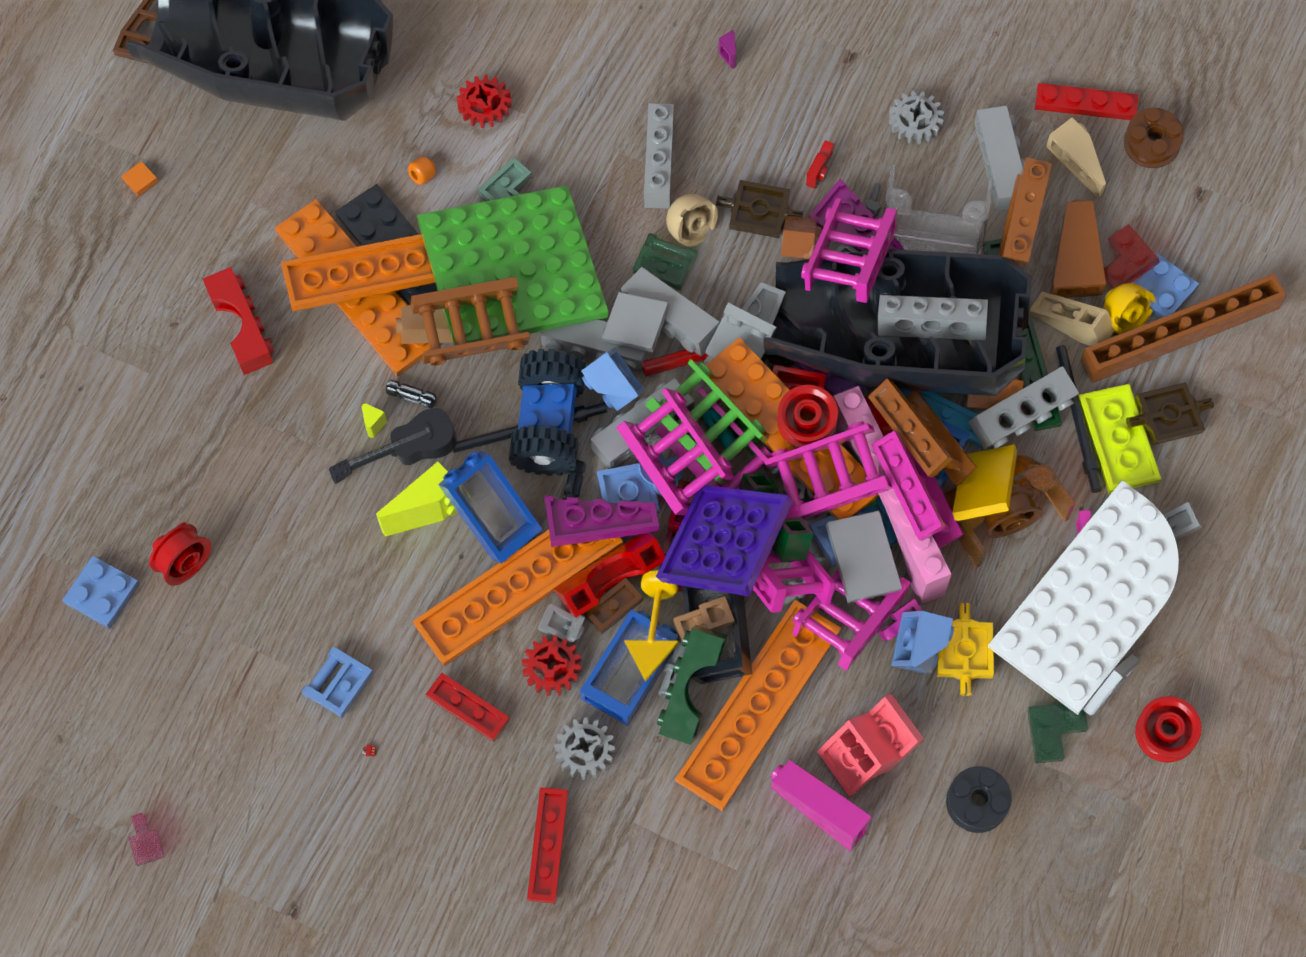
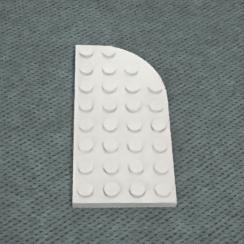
M1121 481L989 643L988 648L1078 715L1160 613L1173 591L1178 574V548L1172 529L1163 514L1146 497L1124 481Z

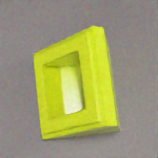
M367 403L362 404L363 406L361 407L368 437L374 438L387 423L385 412Z

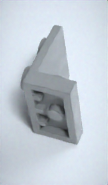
M728 302L724 310V316L705 352L707 355L715 358L740 337L761 359L765 352L764 337L772 338L776 331V326Z

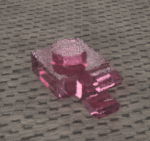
M143 813L131 816L136 835L128 839L135 864L141 866L164 858L165 855L158 830L153 829L149 831L148 822Z

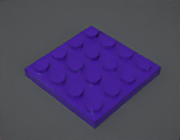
M705 485L696 492L656 577L663 583L750 596L793 501L788 495Z

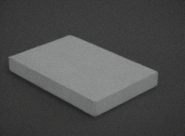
M879 511L826 523V529L848 603L898 592L902 589Z

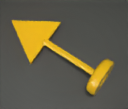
M658 570L645 573L641 579L643 592L654 598L648 640H624L645 682L679 643V641H655L661 599H669L675 596L679 585L661 582L656 577Z

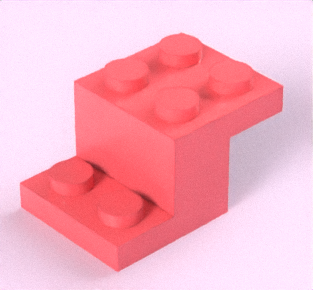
M890 694L885 696L868 713L848 720L817 752L850 797L863 788L872 778L891 771L924 738L893 695Z

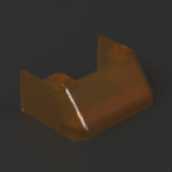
M1018 455L1012 487L1029 483L1034 490L1044 491L1064 522L1068 521L1075 503L1053 469L1028 455ZM957 487L944 494L952 511ZM985 516L958 521L964 533L958 540L976 568L981 566L986 550L972 529L980 526Z

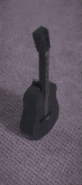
M438 408L422 411L409 423L398 426L391 431V443L349 461L345 459L331 466L329 471L333 482L337 484L352 474V470L388 455L398 456L404 465H412L422 459H435L448 455L454 450L457 443L456 432L448 415Z

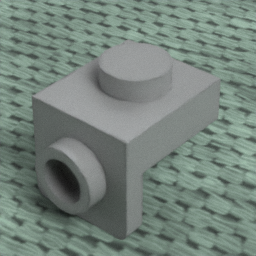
M1189 502L1163 514L1172 529L1175 540L1202 528Z
M549 604L537 629L552 638L556 635L560 642L566 638L568 643L578 640L584 631L582 624L585 617L580 615L575 618L563 609Z

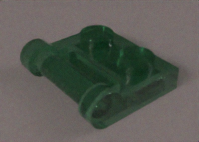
M649 233L632 268L633 273L635 274L643 267L668 286L681 291L691 266L696 260L698 250L691 247L686 249L657 238V235ZM653 248L684 258V261L682 262L652 250Z

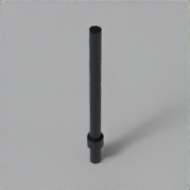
M1060 345L1056 347L1060 367H1064L1076 387L1067 348L1065 345ZM1076 395L1072 398L1074 404L1070 405L1084 459L1082 467L1084 474L1088 475L1092 493H1098L1102 491L1098 474L1100 467L1098 460L1094 458L1079 396Z
M605 402L589 407H584V405L575 407L573 421L580 423L587 421L588 417L607 413ZM518 425L457 441L453 453L509 439L514 430L518 429Z

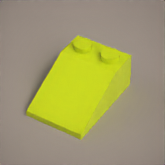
M436 462L376 513L380 528L385 536L440 522L448 516L452 517L458 513L438 485L444 480L443 477L448 472L439 462Z

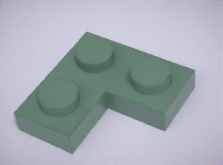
M513 157L478 189V195L485 201L520 195L517 191L532 178V172Z

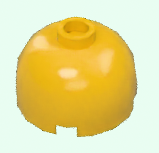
M1125 283L1107 293L1103 309L1108 311L1115 332L1122 334L1147 323L1153 312L1150 309L1151 301L1155 303V297L1152 292L1135 283Z

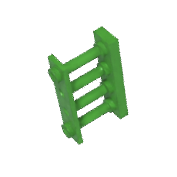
M691 359L688 364L695 372L676 390L685 397L702 379L712 389L690 412L695 421L720 398L730 408L705 433L709 441L713 442L738 417L748 427L721 455L728 461L732 460L756 436L765 443L768 440L763 434L766 429L756 419L751 422L709 377L712 372L703 362L696 364ZM652 397L645 405L653 413L668 400L662 399L659 402ZM672 412L660 420L670 432L682 423L681 419L676 420L671 415ZM688 432L678 439L688 451L697 445V442ZM704 453L696 459L706 471L713 466ZM719 475L714 478L720 484L727 480L722 479Z

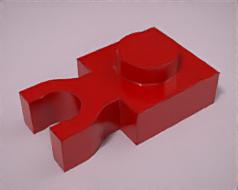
M824 141L820 152L817 153L807 172V186L815 189L819 181L823 182L829 170L826 165L833 155L834 143Z

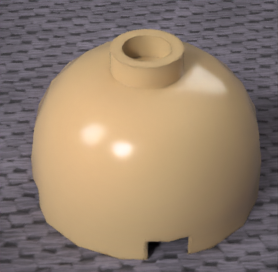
M685 194L677 198L668 210L666 217L668 231L679 243L687 247L697 246L708 238L704 234L708 232L709 228L712 230L715 228L718 211L716 206L707 198L698 194Z

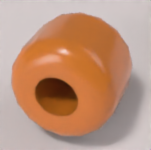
M424 156L412 161L408 165V174L412 181L418 185H424L436 176L435 163Z

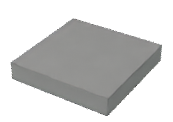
M618 292L602 336L603 341L654 352L669 309L668 302Z

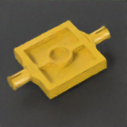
M964 603L959 604V619L952 621L954 628L952 639L948 642L947 647L937 653V677L960 679L961 696L965 695V686L966 696L972 695L971 680L976 678L993 679L994 676L993 651L988 648L989 643L993 640V623L977 622L970 619L971 605L969 603L965 605V613Z

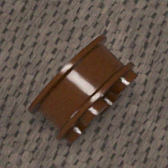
M1152 107L1141 110L1132 117L1128 124L1124 137L1125 151L1130 159L1140 166L1146 168L1164 167L1170 164L1178 155L1184 138L1183 126L1174 114L1165 109ZM1149 136H1154L1158 138V140H1151Z
M1021 484L1013 486L1008 511L980 516L981 519L986 521L988 526L986 534L989 538H1000L1019 532L1041 518L1043 511L1040 507H1036L1032 499L1034 496L1033 489L1023 488Z

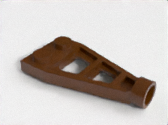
M143 0L123 26L113 48L115 56L135 60L128 51V40L137 41L148 46L151 37L138 34L137 30L145 20L156 22L157 13L149 11L154 0Z

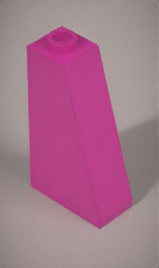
M791 760L785 766L780 764L772 773L771 789L848 851H851L868 831L872 818L869 814Z

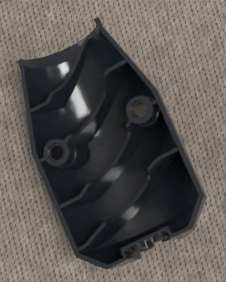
M159 0L156 23L148 46L137 41L128 40L127 48L133 59L145 61L225 101L345 121L375 99L374 87L381 69L389 63L393 34V14L381 0Z
M888 249L867 303L856 301V289H853V286L815 279L811 291L805 290V279L801 277L804 263H808L810 259L776 262V288L786 293L773 323L776 326V331L772 338L764 337L765 354L784 357L866 388H877L888 378L895 383L899 390L996 396L1025 371L1027 337H1022V331L1028 328L1031 276L1009 258L1002 257V255ZM866 250L847 254L863 257L864 254L868 255L869 251ZM823 260L820 267L821 269L850 275L860 274L861 272L860 267ZM880 295L988 300L986 341L972 340L971 346L968 340L878 336Z

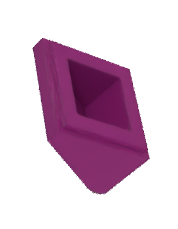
M734 30L721 36L718 40V53L732 69L736 67Z

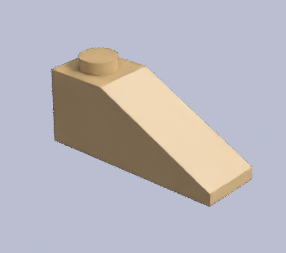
M1070 118L1049 135L1046 147L1097 198H1100L1103 195L1106 181L1090 134L1083 124Z
M1043 291L1029 309L1034 317L1086 345L1092 346L1107 340L1115 331L1106 309Z

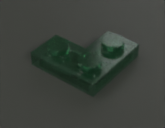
M1064 704L1032 706L1027 709L1035 764L1063 761L1064 752L1061 734L1087 732L1088 730L1086 712L1083 709L1078 715Z

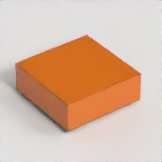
M142 161L121 176L123 181L138 197L158 182L157 177Z

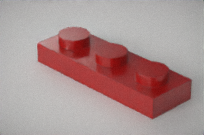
M442 672L425 694L428 699L493 742H495L510 721L509 716Z

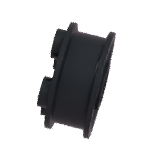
M982 766L970 767L960 772L949 787L946 796L947 811L954 823L960 828L972 833H985L1000 825L1011 806V791L1006 780L995 770ZM974 794L982 795L986 804L983 806L974 804L971 796Z

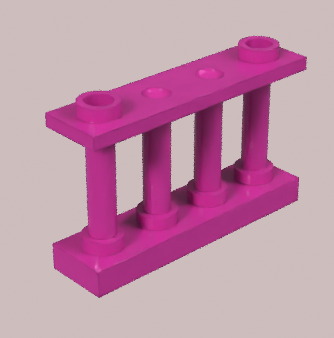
M836 198L832 208L828 207L826 223L809 262L803 265L801 277L805 279V290L811 291L815 279L853 286V289H856V301L867 303L897 229V210L886 208L883 218L879 217L877 220L842 213L841 198ZM839 223L876 230V235L868 238L838 232L836 229ZM831 241L868 248L869 252L868 255L864 254L862 257L828 250ZM823 260L860 267L861 272L860 274L850 275L821 269L820 267Z
M700 387L697 391L705 398L712 389L706 391ZM720 398L711 407L723 417L727 412L719 404L722 401ZM735 421L730 424L739 437L745 432ZM661 424L655 430L661 439L670 433L664 424ZM678 440L670 446L671 450L679 458L688 452ZM751 440L747 445L757 456L727 484L724 482L721 485L713 479L706 485L738 489L743 474L756 472L764 463L766 464V459L772 457V453L764 445L760 448ZM694 460L687 466L697 478L706 471L697 460Z
M665 388L661 392L668 400L639 424L623 421L616 429L674 514L685 516L690 505L688 502L692 495L718 475L722 479L727 480L734 478V475L730 471L732 469L730 462L723 455L720 456L686 408L685 404L687 401L678 390ZM675 410L682 423L655 445H648L644 439L646 436L645 432ZM687 432H690L697 445L669 467H663L659 461L660 454ZM704 453L713 466L684 489H678L673 481L675 475Z
M864 421L849 425V430L791 451L787 449L775 451L772 453L771 458L765 460L766 465L773 468L779 467L787 495L793 501L786 518L802 517L804 520L893 489L888 477L877 473L865 435L875 432L872 425L864 424ZM852 439L856 441L867 475L865 478L866 482L859 485L851 482L840 447L841 443ZM827 448L830 449L841 483L840 491L833 494L825 490L814 453ZM804 457L816 494L813 496L814 500L804 503V500H800L789 465L790 461Z
M893 431L871 444L918 540L923 541L933 535L939 548H942L964 535L958 521L954 519L953 511L936 478L929 477L905 447L898 432Z
M808 551L805 561H794L790 563L793 566L791 568L774 570L768 564L784 562H781L775 553H769L753 590L771 613L781 612L786 597L815 593L824 606H830L832 595L835 591V581L810 551ZM802 578L806 583L784 585L781 580Z
M837 570L831 577L835 581V590L846 596L839 570ZM901 577L899 580L902 589L898 592L883 595L885 599L881 603L878 601L874 603L870 599L855 601L856 604L869 612L870 618L867 622L863 620L861 622L832 602H830V606H824L816 596L806 610L801 608L792 621L795 623L792 634L797 637L803 628L806 627L839 649L838 653L841 654L838 666L847 671L889 618L890 614L903 600L911 582ZM819 608L854 631L853 634L856 635L852 641L849 639L845 641L812 619Z

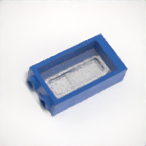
M479 450L469 454L464 460L465 463L459 468L447 472L443 477L444 480L438 485L491 559L502 564L543 529L490 454Z
M632 609L580 690L581 700L626 726H629L674 652L673 649L645 682L624 640H648L651 616L643 611L637 613ZM657 624L655 641H679V636L676 635L677 632L672 627L666 624L662 626Z

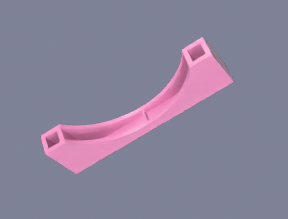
M859 386L834 395L838 408L836 434L849 430L848 426L857 422L864 421V424L872 425L875 432L865 436L877 473H881V476H887L871 445L883 438V435ZM855 439L841 443L849 447L863 465ZM890 489L879 493L903 555L908 581L911 582L910 586L920 606L945 596L951 572L933 536L923 541L918 540L894 490Z

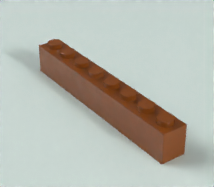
M1271 274L1085 348L1080 362L1091 383H1095L1278 310L1287 295L1276 275Z

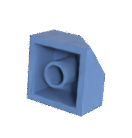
M615 347L581 371L584 374L582 380L590 390L595 389L597 393L604 394L602 395L604 402L609 408L612 409L614 407L616 411L646 390Z
M925 611L902 612L891 666L917 673H932V669L937 664V653L947 647L948 642L952 639L954 632L952 626L953 618Z

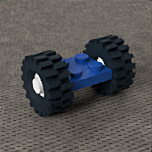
M538 349V352L531 350L529 354L525 353L521 357L518 386L523 391L518 429H515L511 435L509 462L512 466H516L519 470L525 469L527 473L535 472V475H541L542 473L547 476H553V474L559 476L563 475V472L568 474L571 470L575 469L578 450V439L574 438L575 435L572 434L575 401L579 394H583L585 383L582 380L584 374L581 371L587 367L586 362H583L581 357L576 358L575 354H566V351L563 350L556 352L555 349H549V351Z

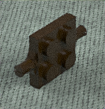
M744 180L739 181L738 190L733 198L718 195L716 206L731 208L729 229L779 239L786 216L803 217L804 212L789 209L790 189Z
M1186 382L1136 395L1134 399L1139 408L1140 415L1127 417L1126 424H1129V429L1143 425L1147 429L1153 445L1202 434L1205 430L1200 418V411L1213 409L1214 402H1212V398L1196 401L1191 395Z

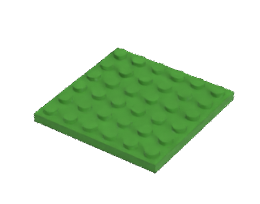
M568 185L417 215L438 291L516 277L518 291L517 295L513 296L511 300L519 333L529 332L531 334L608 318L609 312ZM498 299L488 300L485 305L493 338L508 336L501 301H498ZM472 303L461 305L459 310L467 343L482 341L475 306ZM444 308L443 311L445 314L453 346H455L456 341L450 319L449 311H447Z

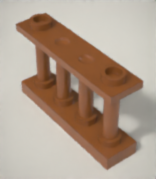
M1028 157L1025 159L1022 175L1017 174L998 251V255L1011 259L1020 268H1022L1023 262L1028 263L1052 166V163Z
M506 278L411 296L412 313H419L423 316L430 350L423 353V363L437 366L446 363V360L508 348L510 351H517L528 345L530 334L529 332L519 333L511 300L513 296L517 295V278ZM498 299V301H501L508 336L493 338L485 305L488 300ZM472 303L476 309L482 341L467 343L459 308H461V305ZM445 308L450 314L456 345L441 348L433 313L435 310Z
M887 378L868 396L893 431L899 433L906 448L929 477H935L944 469L954 484L959 486L977 469V466L919 391H912L905 398L895 383Z

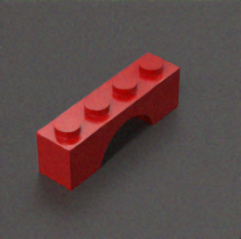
M232 267L202 278L215 310L231 312L242 319L240 332L230 344L243 374L246 375L273 364L270 356L271 353H274L269 338L263 340L261 332L265 331L259 316L254 318L251 311L255 310L250 296L244 297L242 290L246 289L241 275L235 276Z
M649 533L639 534L556 586L554 590L566 611L577 618L599 604L601 596L610 587L624 578L645 574L663 563L666 556L654 536Z

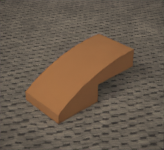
M725 596L699 605L698 610L673 618L681 643L686 631H691L695 625L718 632L735 623Z

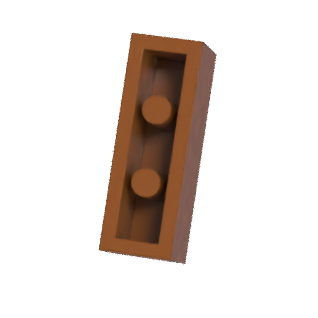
M786 216L781 256L811 258L821 233V227L816 226L817 219Z

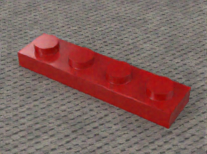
M1038 83L1034 110L1131 120L1137 113L1139 94Z
M540 787L527 901L556 904L568 790Z

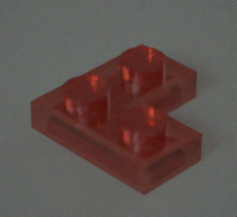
M1129 224L1108 238L1109 244L1120 256L1104 268L1105 279L1113 289L1121 284L1133 282L1160 263L1157 255Z

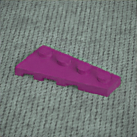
M841 178L809 215V218L817 219L816 225L823 229L826 223L825 216L828 207L832 208L835 199L841 198L842 213L876 219L875 215L850 191ZM839 223L836 229L838 232L868 238L876 235V230ZM893 236L889 249L904 250V247ZM851 245L859 252L868 250V248Z
M544 496L551 547L659 531L655 503L635 501L608 503L605 499H594V502L579 501L578 498L567 497V500L554 499V496Z

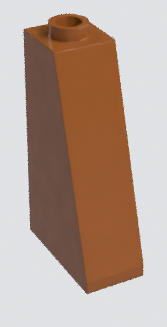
M1082 199L1067 202L1063 215L1050 294L1064 298L1101 296L1106 286L1094 203L1093 201Z

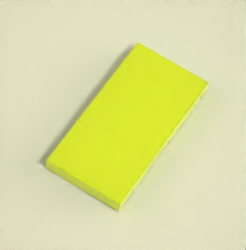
M1130 384L1078 395L1086 427L1108 494H1111L1121 481H1124L1132 488L1160 483L1161 476L1144 426L1141 425L1129 429V424H1126L1127 417L1140 415Z

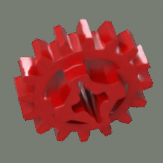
M485 75L483 80H479L475 76V82L473 83L468 80L465 81L466 88L460 87V95L457 96L459 114L462 113L463 120L467 121L470 119L471 126L476 125L478 122L481 128H484L485 123H489L491 127H494L495 120L502 123V115L508 116L509 107H512L510 90H506V84L504 82L498 84L497 77L490 81L488 80V75Z
M554 635L552 641L548 642L546 636H543L542 644L539 645L538 642L533 641L534 650H525V654L529 659H522V666L527 667L522 670L523 676L529 677L527 680L528 686L536 684L535 690L537 693L541 692L542 689H546L547 696H550L552 690H556L559 696L561 695V688L565 687L568 691L571 690L570 681L576 683L579 681L575 673L582 672L581 665L577 664L581 662V656L578 654L574 655L577 651L575 645L568 648V639L565 638L559 643L557 636ZM559 651L564 653L570 661H568L566 658H562L559 654ZM551 662L556 663V665L553 666V669H548V666H550ZM534 670L536 671V673H541L545 679H540L535 674ZM561 676H565V677L562 678L561 680L556 681V680L559 679Z

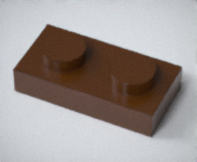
M624 578L600 598L599 604L586 611L584 615L603 634L628 614L631 609L633 610L643 601V596Z

